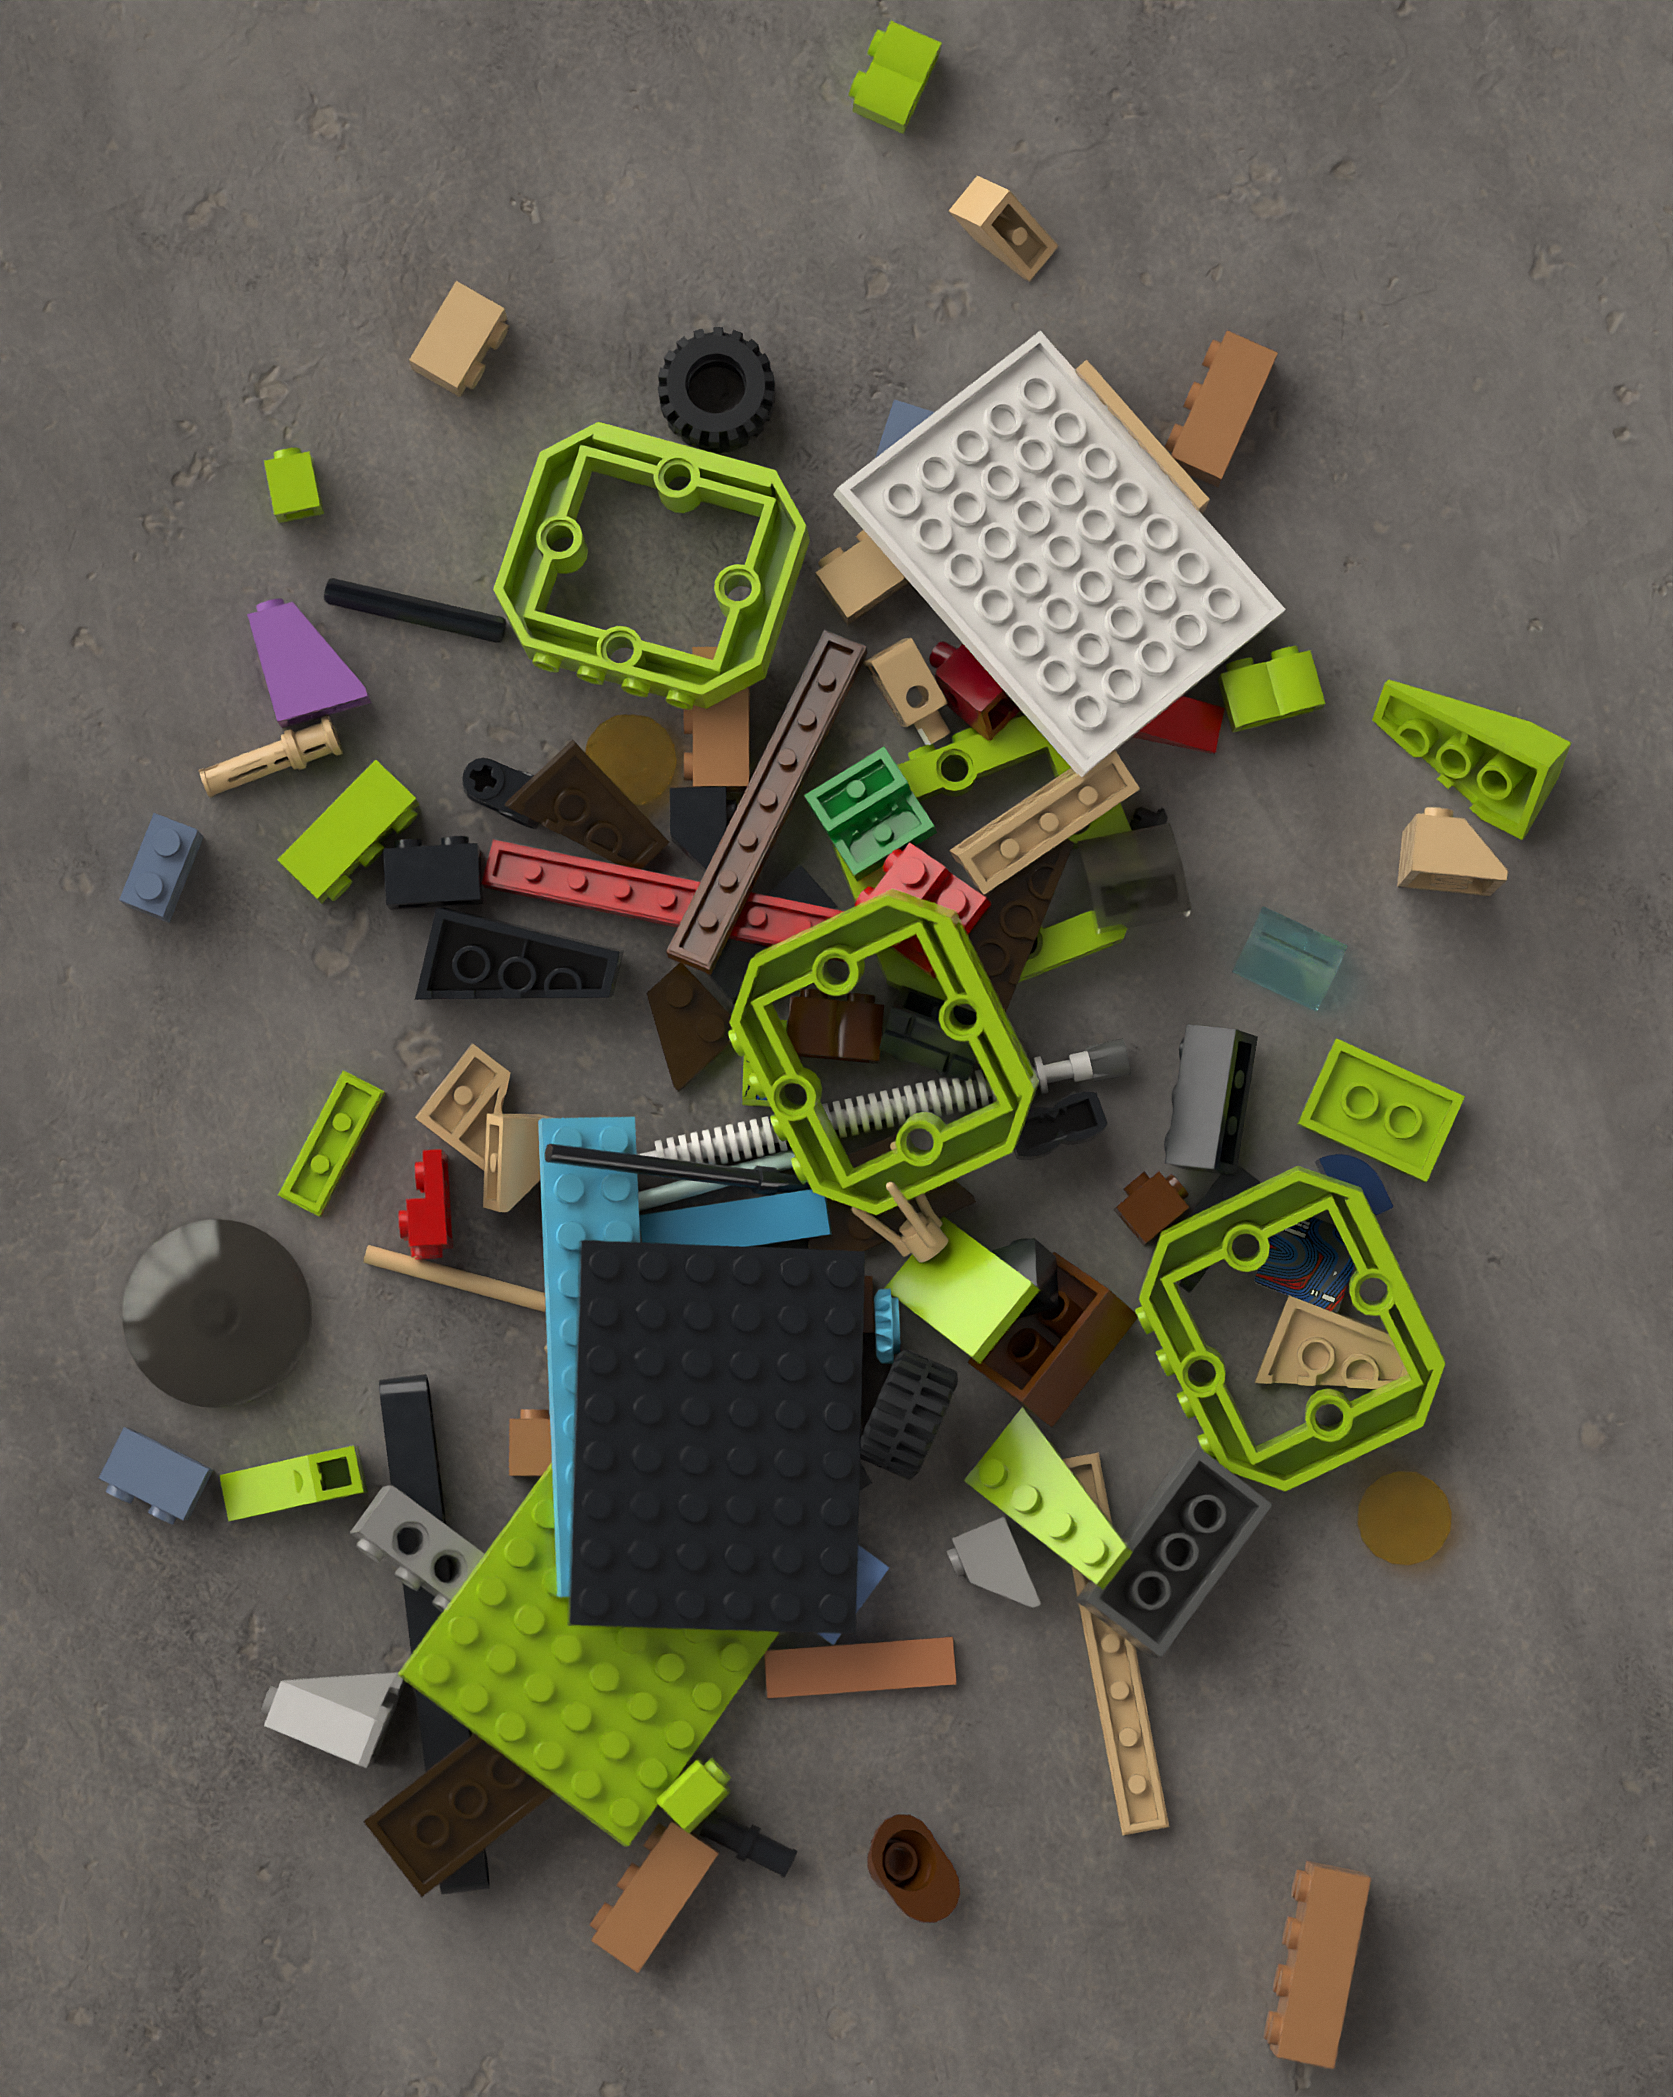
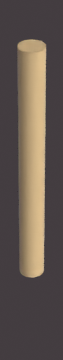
M368 1245L363 1263L534 1310L546 1311L544 1292L426 1260H415V1257Z

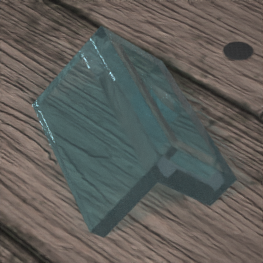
M1263 906L1232 972L1317 1012L1339 969L1348 945Z

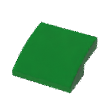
M885 747L880 748L804 795L815 816L857 882L882 867L887 857L894 850L901 849L904 851L909 843L916 846L937 833L934 824L911 791L907 780Z

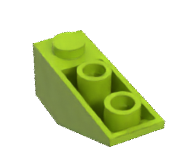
M355 1445L219 1475L228 1522L368 1493L359 1446Z

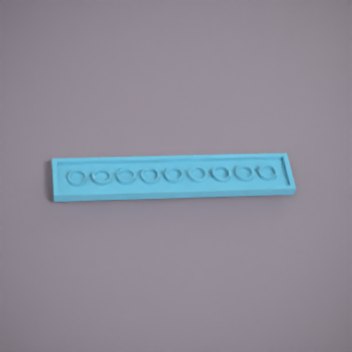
M635 1117L542 1118L538 1120L557 1597H568L579 1241L640 1242L637 1174L548 1163L545 1161V1149L551 1143L636 1154Z

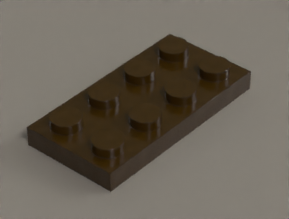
M474 1734L363 1822L418 1894L423 1897L554 1793L478 1735Z

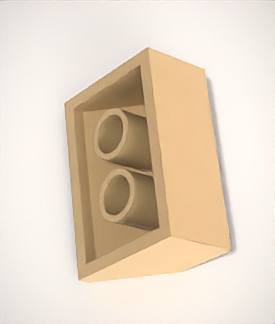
M1435 807L1425 808V812L1423 814H1416L1402 831L1397 887L1491 896L1507 881L1508 870L1464 818L1453 817V810Z

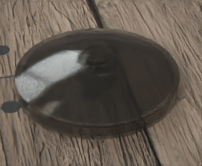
M223 1219L202 1220L183 1225L167 1233L143 1254L126 1286L122 1308L123 1329L134 1361L148 1380L167 1395L191 1405L207 1408H229L240 1406L265 1396L278 1387L292 1373L299 1363L309 1340L312 1327V1301L306 1278L299 1264L291 1253L275 1238L254 1226L242 1222Z

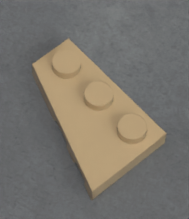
M1289 1295L1258 1370L1255 1383H1290L1305 1386L1329 1385L1347 1386V1388L1378 1389L1407 1375L1408 1372L1387 1331Z

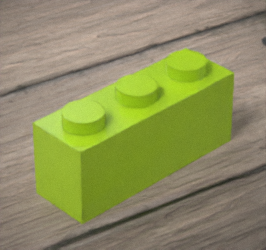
M375 760L277 860L321 904L328 897L335 901L352 884L353 881L349 876L360 864L365 868L369 867L383 853L385 847L381 843L393 831L401 834L413 823L418 816L414 809L419 805V802L387 769Z

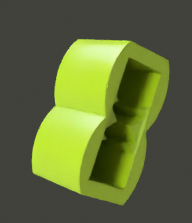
M890 21L885 32L878 29L867 52L868 56L873 57L872 63L866 73L860 70L857 72L849 90L848 96L854 98L853 112L904 134L939 58L942 43L893 21Z
M1290 646L1271 652L1272 660L1254 664L1253 658L1250 657L1225 665L1227 672L1220 674L1217 680L1232 733L1311 713L1324 707L1326 703L1311 650L1299 652L1298 646Z
M698 1757L656 1801L684 1831L690 1834L730 1794L731 1789L727 1786V1783L732 1777L714 1758L711 1757L705 1763Z

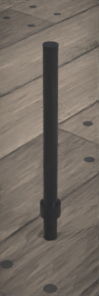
M551 1143L545 1149V1161L548 1163L751 1188L755 1194L770 1196L775 1195L776 1192L791 1193L811 1190L809 1183L802 1184L797 1175L779 1173L778 1169L774 1167L756 1166L754 1169H745Z

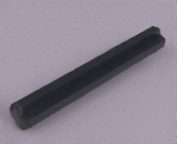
M330 578L325 586L324 600L330 605L495 643H500L505 635L506 619L501 616L335 578Z

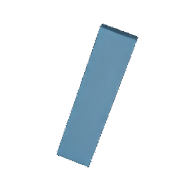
M812 1189L639 1215L642 1242L755 1247L832 1235L827 1197L813 1193Z

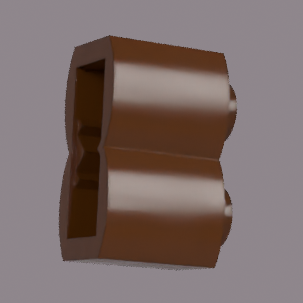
M800 989V997L790 996L787 1035L798 1057L878 1064L884 1005L875 1004V996L869 994L847 993V1001L828 999V994L821 990Z

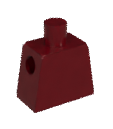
M942 641L933 648L929 662L931 666L937 669L935 679L946 698V705L982 737L991 741L1021 709L963 643L956 648Z

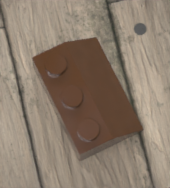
M1056 1252L1052 1254L1056 1256L1059 1307L1016 1319L980 1364L973 1358H970L967 1362L1050 1427L1055 1425L1138 1318L1137 1314L1110 1289Z

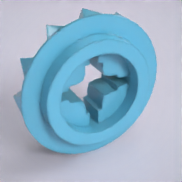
M888 1288L878 1290L874 1296L876 1355L883 1364H893L894 1354L900 1353L898 1297L891 1298V1289Z

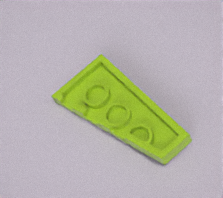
M1023 1407L964 1480L970 1487L1102 1590H1104L1133 1553L1102 1510L1086 1492L1085 1487L1076 1475L1072 1473L1053 1444L1040 1430L1030 1413Z

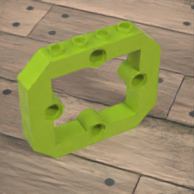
M596 422L539 453L493 590L528 658L533 660L532 664L534 666L554 673L559 672L560 668L577 672L576 676L579 679L595 685H603L604 680L620 684L623 691L638 697H648L649 693L666 697L665 701L680 709L692 710L693 705L707 709L766 677L810 543L807 526L776 470ZM592 471L655 488L658 491L662 504L667 509L676 513L692 511L703 501L760 517L745 565L734 564L728 566L718 574L715 580V594L720 610L727 620L713 660L643 641L634 630L626 626H615L603 630L545 613L558 573L569 574L575 572L583 566L587 559L588 547L581 527L576 522V518ZM676 477H687L691 480L689 485L682 490L677 491L668 488L669 483ZM566 537L573 540L571 547L566 551L555 552L551 549L557 539ZM744 586L751 589L750 595L745 600L733 601L728 598L729 593L736 587ZM630 648L634 651L632 657L626 662L615 663L611 661V656L617 649Z
M1021 711L991 741L982 737L971 727L951 736L952 744L937 750L934 744L919 747L908 753L909 761L897 765L919 802L941 793L952 797L964 795L971 790L977 779L1044 753L1047 755L1055 778L1071 768L1028 717L1022 715ZM948 760H960L965 764L968 774L964 779L952 782L944 778L941 773V767ZM1121 803L1089 823V828L1084 833L1073 834L1068 838L1074 842L1072 849L1084 848L1106 905L1044 929L1041 926L1036 938V950L1029 955L1018 983L1122 943L1150 879V875ZM832 843L853 900L856 902L859 894L869 886L876 888L886 873L883 872L882 866L857 882ZM890 947L875 953L887 985L899 990L904 985L946 1001L947 996L939 979H934ZM960 1003V1004H956V1005L961 1006V1005H964V1004H966V1003Z
M895 889L884 892L758 952L750 960L729 1022L733 1029L728 1032L730 1041L740 1057L746 1055L754 1071L749 1074L752 1086L760 1099L767 1098L774 1112V1115L770 1116L772 1126L782 1142L788 1140L795 1157L791 1158L792 1166L801 1183L805 1184L808 1182L813 1193L874 1215L898 1206L886 1188L888 1182L895 1183L908 1201L1012 1153L1018 1144L1039 1084V1080L957 912ZM917 934L947 996L939 1014L941 1028L947 1036L954 1040L969 1041L998 1101L947 1125L940 1117L933 1113L920 1112L913 1114L906 1120L897 1134L896 1149L853 1168L820 1102L822 1097L821 1081L813 1071L803 1067L772 1002L812 983H815L819 990L828 995L839 996L846 994L856 986L863 976L865 969L864 958ZM831 958H841L846 961L850 969L849 978L844 980L833 978L827 969L828 960ZM960 1003L971 1005L976 1010L977 1022L971 1025L959 1023L954 1017V1006ZM790 1083L801 1085L807 1093V1102L800 1105L790 1102L785 1095V1085ZM918 1128L927 1130L933 1137V1147L926 1150L917 1148L911 1141V1131Z
M1300 1166L1289 1169L1162 1230L1139 1294V1301L1142 1306L1135 1309L1145 1333L1148 1335L1155 1332L1162 1346V1349L1156 1351V1355L1167 1377L1175 1374L1183 1391L1176 1395L1188 1419L1196 1416L1204 1433L1198 1435L1197 1438L1202 1450L1213 1459L1217 1458L1218 1462L1231 1473L1285 1492L1423 1427L1446 1364L1444 1356L1362 1188ZM1328 1209L1357 1268L1351 1276L1349 1283L1352 1303L1357 1310L1366 1315H1380L1408 1374L1352 1401H1349L1343 1393L1336 1389L1326 1388L1318 1390L1306 1403V1423L1256 1446L1225 1384L1226 1366L1224 1358L1218 1350L1206 1345L1176 1282L1222 1259H1225L1231 1267L1238 1271L1249 1272L1256 1270L1265 1263L1269 1256L1270 1242L1268 1237ZM1241 1234H1251L1257 1238L1260 1246L1257 1253L1253 1256L1241 1257L1233 1250L1232 1243L1234 1239ZM1369 1278H1379L1387 1285L1386 1293L1379 1300H1366L1359 1292L1362 1283ZM1198 1360H1207L1215 1367L1216 1373L1207 1382H1197L1192 1379L1188 1372L1192 1363ZM1334 1404L1339 1407L1343 1413L1341 1420L1333 1426L1320 1424L1315 1415L1322 1405Z

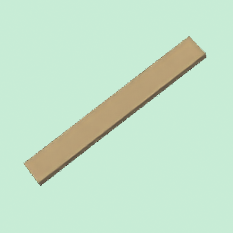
M1099 1452L1063 1459L1072 1473L1076 1475L1085 1487L1086 1492L1112 1524ZM1071 1566L1078 1597L1090 1580ZM1079 1604L1122 1835L1169 1827L1136 1648L1132 1643Z

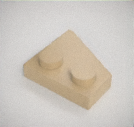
M471 1044L415 1116V1119L484 1171L487 1114L503 1113L502 1108L511 1072L476 1045Z

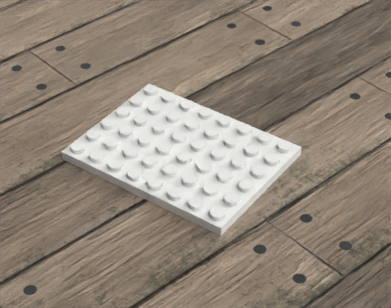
M1039 331L836 489L833 495L1070 767L1082 778L1113 750H1117L1279 618L1286 609L1200 511L1195 509L1186 495L1169 479L1170 477L1167 474L1165 475L1156 461L1130 435L1120 420L1099 400L1096 393L1083 378L1081 379L1075 373L1076 370L1047 337Z

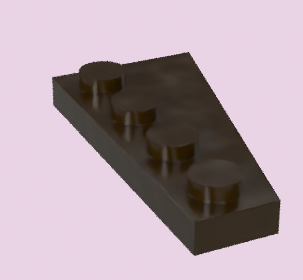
M1068 838L984 894L983 896L991 902V905L968 934L1005 1013L1074 846V842Z

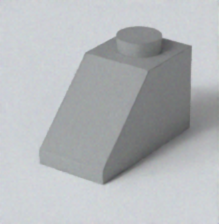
M1004 1516L951 1538L954 1548L946 1552L957 1577L966 1574L970 1583L1031 1608L1041 1605Z

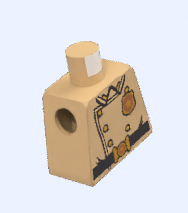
M912 638L901 639L863 662L901 727H908L914 724L925 745H931L951 733L938 711L939 708L947 704L946 698ZM913 686L917 687L922 695V700L916 707H911L906 698L908 690Z

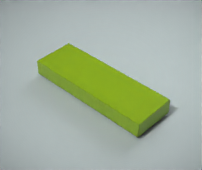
M343 1070L278 1196L321 1217L386 1092Z

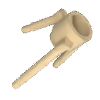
M896 1142L890 1144L891 1150L896 1149ZM887 1183V1190L908 1219L899 1229L903 1234L902 1237L873 1215L852 1207L853 1214L892 1243L903 1257L912 1253L918 1262L922 1263L937 1255L948 1243V1238L940 1229L943 1223L933 1212L924 1193L915 1197L922 1213H916L895 1183Z

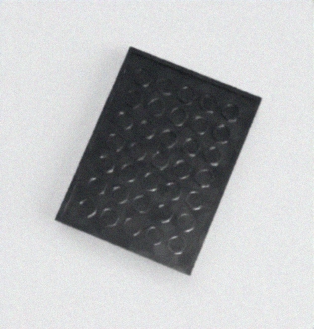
M594 1240L579 1241L567 1626L856 1634L865 1251Z

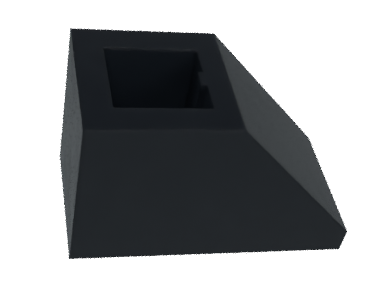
M726 787L670 788L671 840L704 872H706L736 811V799H727Z

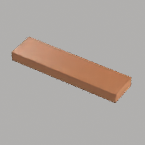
M953 1637L767 1650L764 1653L767 1698L956 1684Z

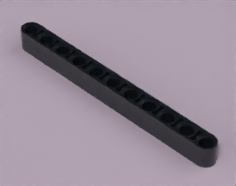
M427 1374L379 1380L390 1484L447 1525ZM402 1528L397 1534L398 1549L403 1554L409 1555L415 1549L416 1537L411 1530ZM445 1556L439 1557L434 1565L435 1576L443 1583L448 1582L453 1576L451 1560ZM403 1583L412 1655L443 1612L432 1604L435 1596L420 1586L418 1591H415ZM415 1688L426 1772L472 1736V1731ZM486 1848L439 1884L442 1895L490 1888Z

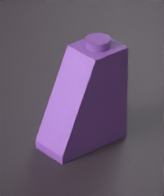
M281 598L265 601L256 606L257 612L247 614L276 719L281 728L371 703L370 695L365 686L293 602L284 604V600Z

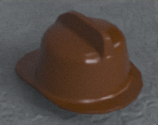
M896 1814L885 1819L875 1830L867 1855V1867L871 1878L878 1887L889 1893L896 1905L908 1917L921 1923H936L947 1918L956 1908L960 1896L959 1877L953 1864L923 1821L912 1815Z

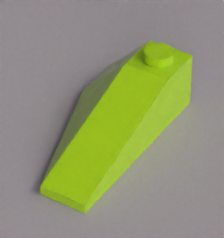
M1390 679L1384 683L1372 721L1412 757H1421L1440 774L1437 780L1447 789L1453 786L1473 804L1469 809L1480 819L1520 840L1526 837L1555 786L1571 746V742L1530 721Z

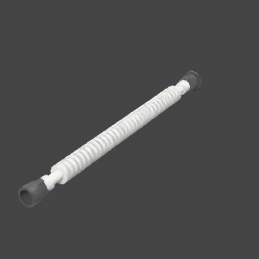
M1123 1038L1088 1046L1084 1052L1070 1054L1069 1060L1043 1065L1040 1056L1034 1057L1035 1067H1033V1070L1039 1080L1038 1085L1041 1094L1048 1093L1047 1083L1073 1078L1074 1082L1093 1078L1094 1082L1131 1075L1129 1058ZM980 1069L974 1071L976 1080L973 1081L970 1075L969 1080H964V1083H960L959 1078L951 1079L952 1085L948 1086L946 1078L943 1077L939 1078L940 1088L937 1089L934 1080L927 1081L928 1091H924L921 1082L915 1084L917 1093L912 1094L911 1086L907 1085L903 1086L905 1096H900L899 1088H893V1098L891 1099L888 1098L887 1090L880 1091L881 1101L878 1102L875 1093L868 1094L869 1104H865L863 1095L856 1097L858 1106L853 1107L851 1098L844 1099L846 1109H841L839 1100L832 1102L834 1109L832 1112H829L827 1103L822 1104L834 1130L839 1131L840 1138L847 1137L845 1129L847 1127H850L851 1134L854 1136L859 1135L857 1125L862 1124L863 1132L868 1133L871 1132L870 1122H874L875 1130L877 1131L882 1129L881 1120L883 1119L886 1120L887 1128L894 1127L893 1117H897L899 1125H903L906 1122V1114H909L911 1117L917 1112H929V1109H933V1113L941 1117L940 1107L942 1106L945 1107L946 1114L950 1115L954 1114L952 1104L957 1105L958 1112L965 1111V1101H968L970 1110L977 1109L976 1099L980 1098L982 1107L989 1105L988 1096H992L993 1103L998 1100L987 1078L983 1077L982 1070ZM768 1116L761 1117L763 1127L758 1128L756 1119L749 1120L750 1130H746L743 1121L738 1122L739 1132L734 1133L733 1125L729 1124L726 1125L727 1135L723 1136L721 1127H715L716 1137L710 1138L709 1129L702 1130L704 1140L699 1141L697 1132L690 1133L691 1143L686 1142L684 1134L678 1136L680 1145L675 1146L673 1137L666 1138L668 1148L664 1149L662 1141L656 1140L654 1141L656 1150L637 1155L690 1162L696 1161L698 1163H703V1159L708 1158L709 1164L716 1165L715 1156L720 1155L721 1163L727 1164L728 1153H732L733 1161L736 1162L740 1161L738 1151L744 1150L745 1159L752 1158L750 1149L755 1148L757 1157L764 1155L762 1146L765 1145L768 1147L769 1154L776 1153L774 1143L778 1142L781 1151L788 1150L786 1144L788 1140L782 1142L778 1138L773 1126L769 1123Z

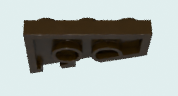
M573 739L505 803L506 807L521 815L523 814L557 834H561L586 847V849L625 867L641 870L670 843Z

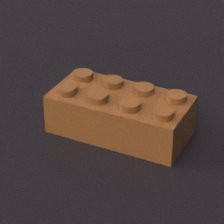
M1306 1861L1304 1871L1296 1870L1291 1897L1298 1901L1295 1918L1287 1917L1282 1945H1286V1948L1289 1949L1286 1965L1278 1964L1273 1984V1992L1280 1996L1277 2012H1268L1264 2030V2039L1270 2044L1271 2051L1278 2058L1334 2069L1371 1877L1363 1872Z

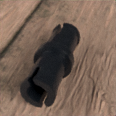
M716 1809L708 1815L699 1835L736 1852L737 1859L743 1862L749 1859L776 1872L783 1878L786 1877L798 1852L761 1834L760 1827L752 1824L749 1828L717 1812Z

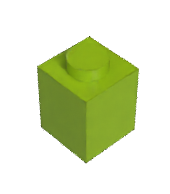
M287 448L274 452V459L264 460L273 511L278 523L324 514L315 464L310 451L301 453V448Z

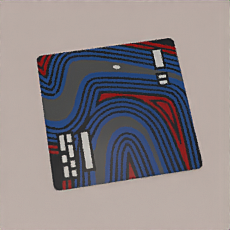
M1310 1217L1270 1236L1269 1256L1265 1263L1258 1268L1254 1279L1255 1283L1338 1313L1355 1264L1337 1227Z

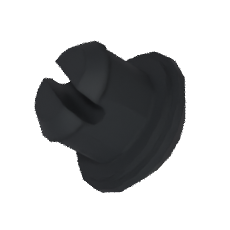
M1143 807L1136 808L1133 817L1140 821L1131 819L1129 825L1132 833L1146 838L1145 844L1147 847L1157 844L1168 819L1165 809H1158L1157 813Z

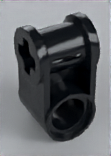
M478 758L468 763L463 771L462 783L464 792L470 800L498 812L511 821L531 829H537L538 822L511 810L505 805L534 775L521 770H515L488 758ZM484 770L490 771L491 781L496 784L495 787L486 786L483 792L476 791V782L471 779L472 775L481 776Z

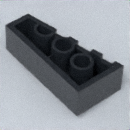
M438 907L435 910L415 1000L610 998L614 995L624 950L458 910Z

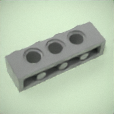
M393 1485L381 1488L350 1532L351 1535L359 1540L356 1545L358 1550L378 1563L384 1558L397 1568L394 1576L411 1589L418 1591L420 1586L435 1596L432 1604L441 1612L445 1610L485 1555ZM402 1528L411 1530L416 1537L415 1549L409 1555L403 1554L396 1545V1536ZM441 1556L450 1559L454 1566L453 1576L446 1583L439 1581L434 1573L435 1562Z

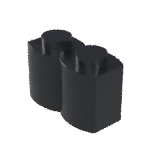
M1078 1092L1063 1098L1053 1108L1038 1107L1029 1109L1018 1144L1014 1149L1016 1159L1034 1160L1042 1158L1053 1152L1060 1144H1081L1098 1136L1108 1123L1097 1093Z

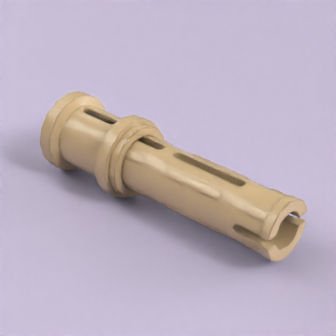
M329 715L321 717L320 723L294 732L292 729L284 731V734L281 735L282 740L243 753L208 768L199 769L202 783L209 798L290 766L294 770H302L306 768L307 762L331 753L336 756L342 755V746Z

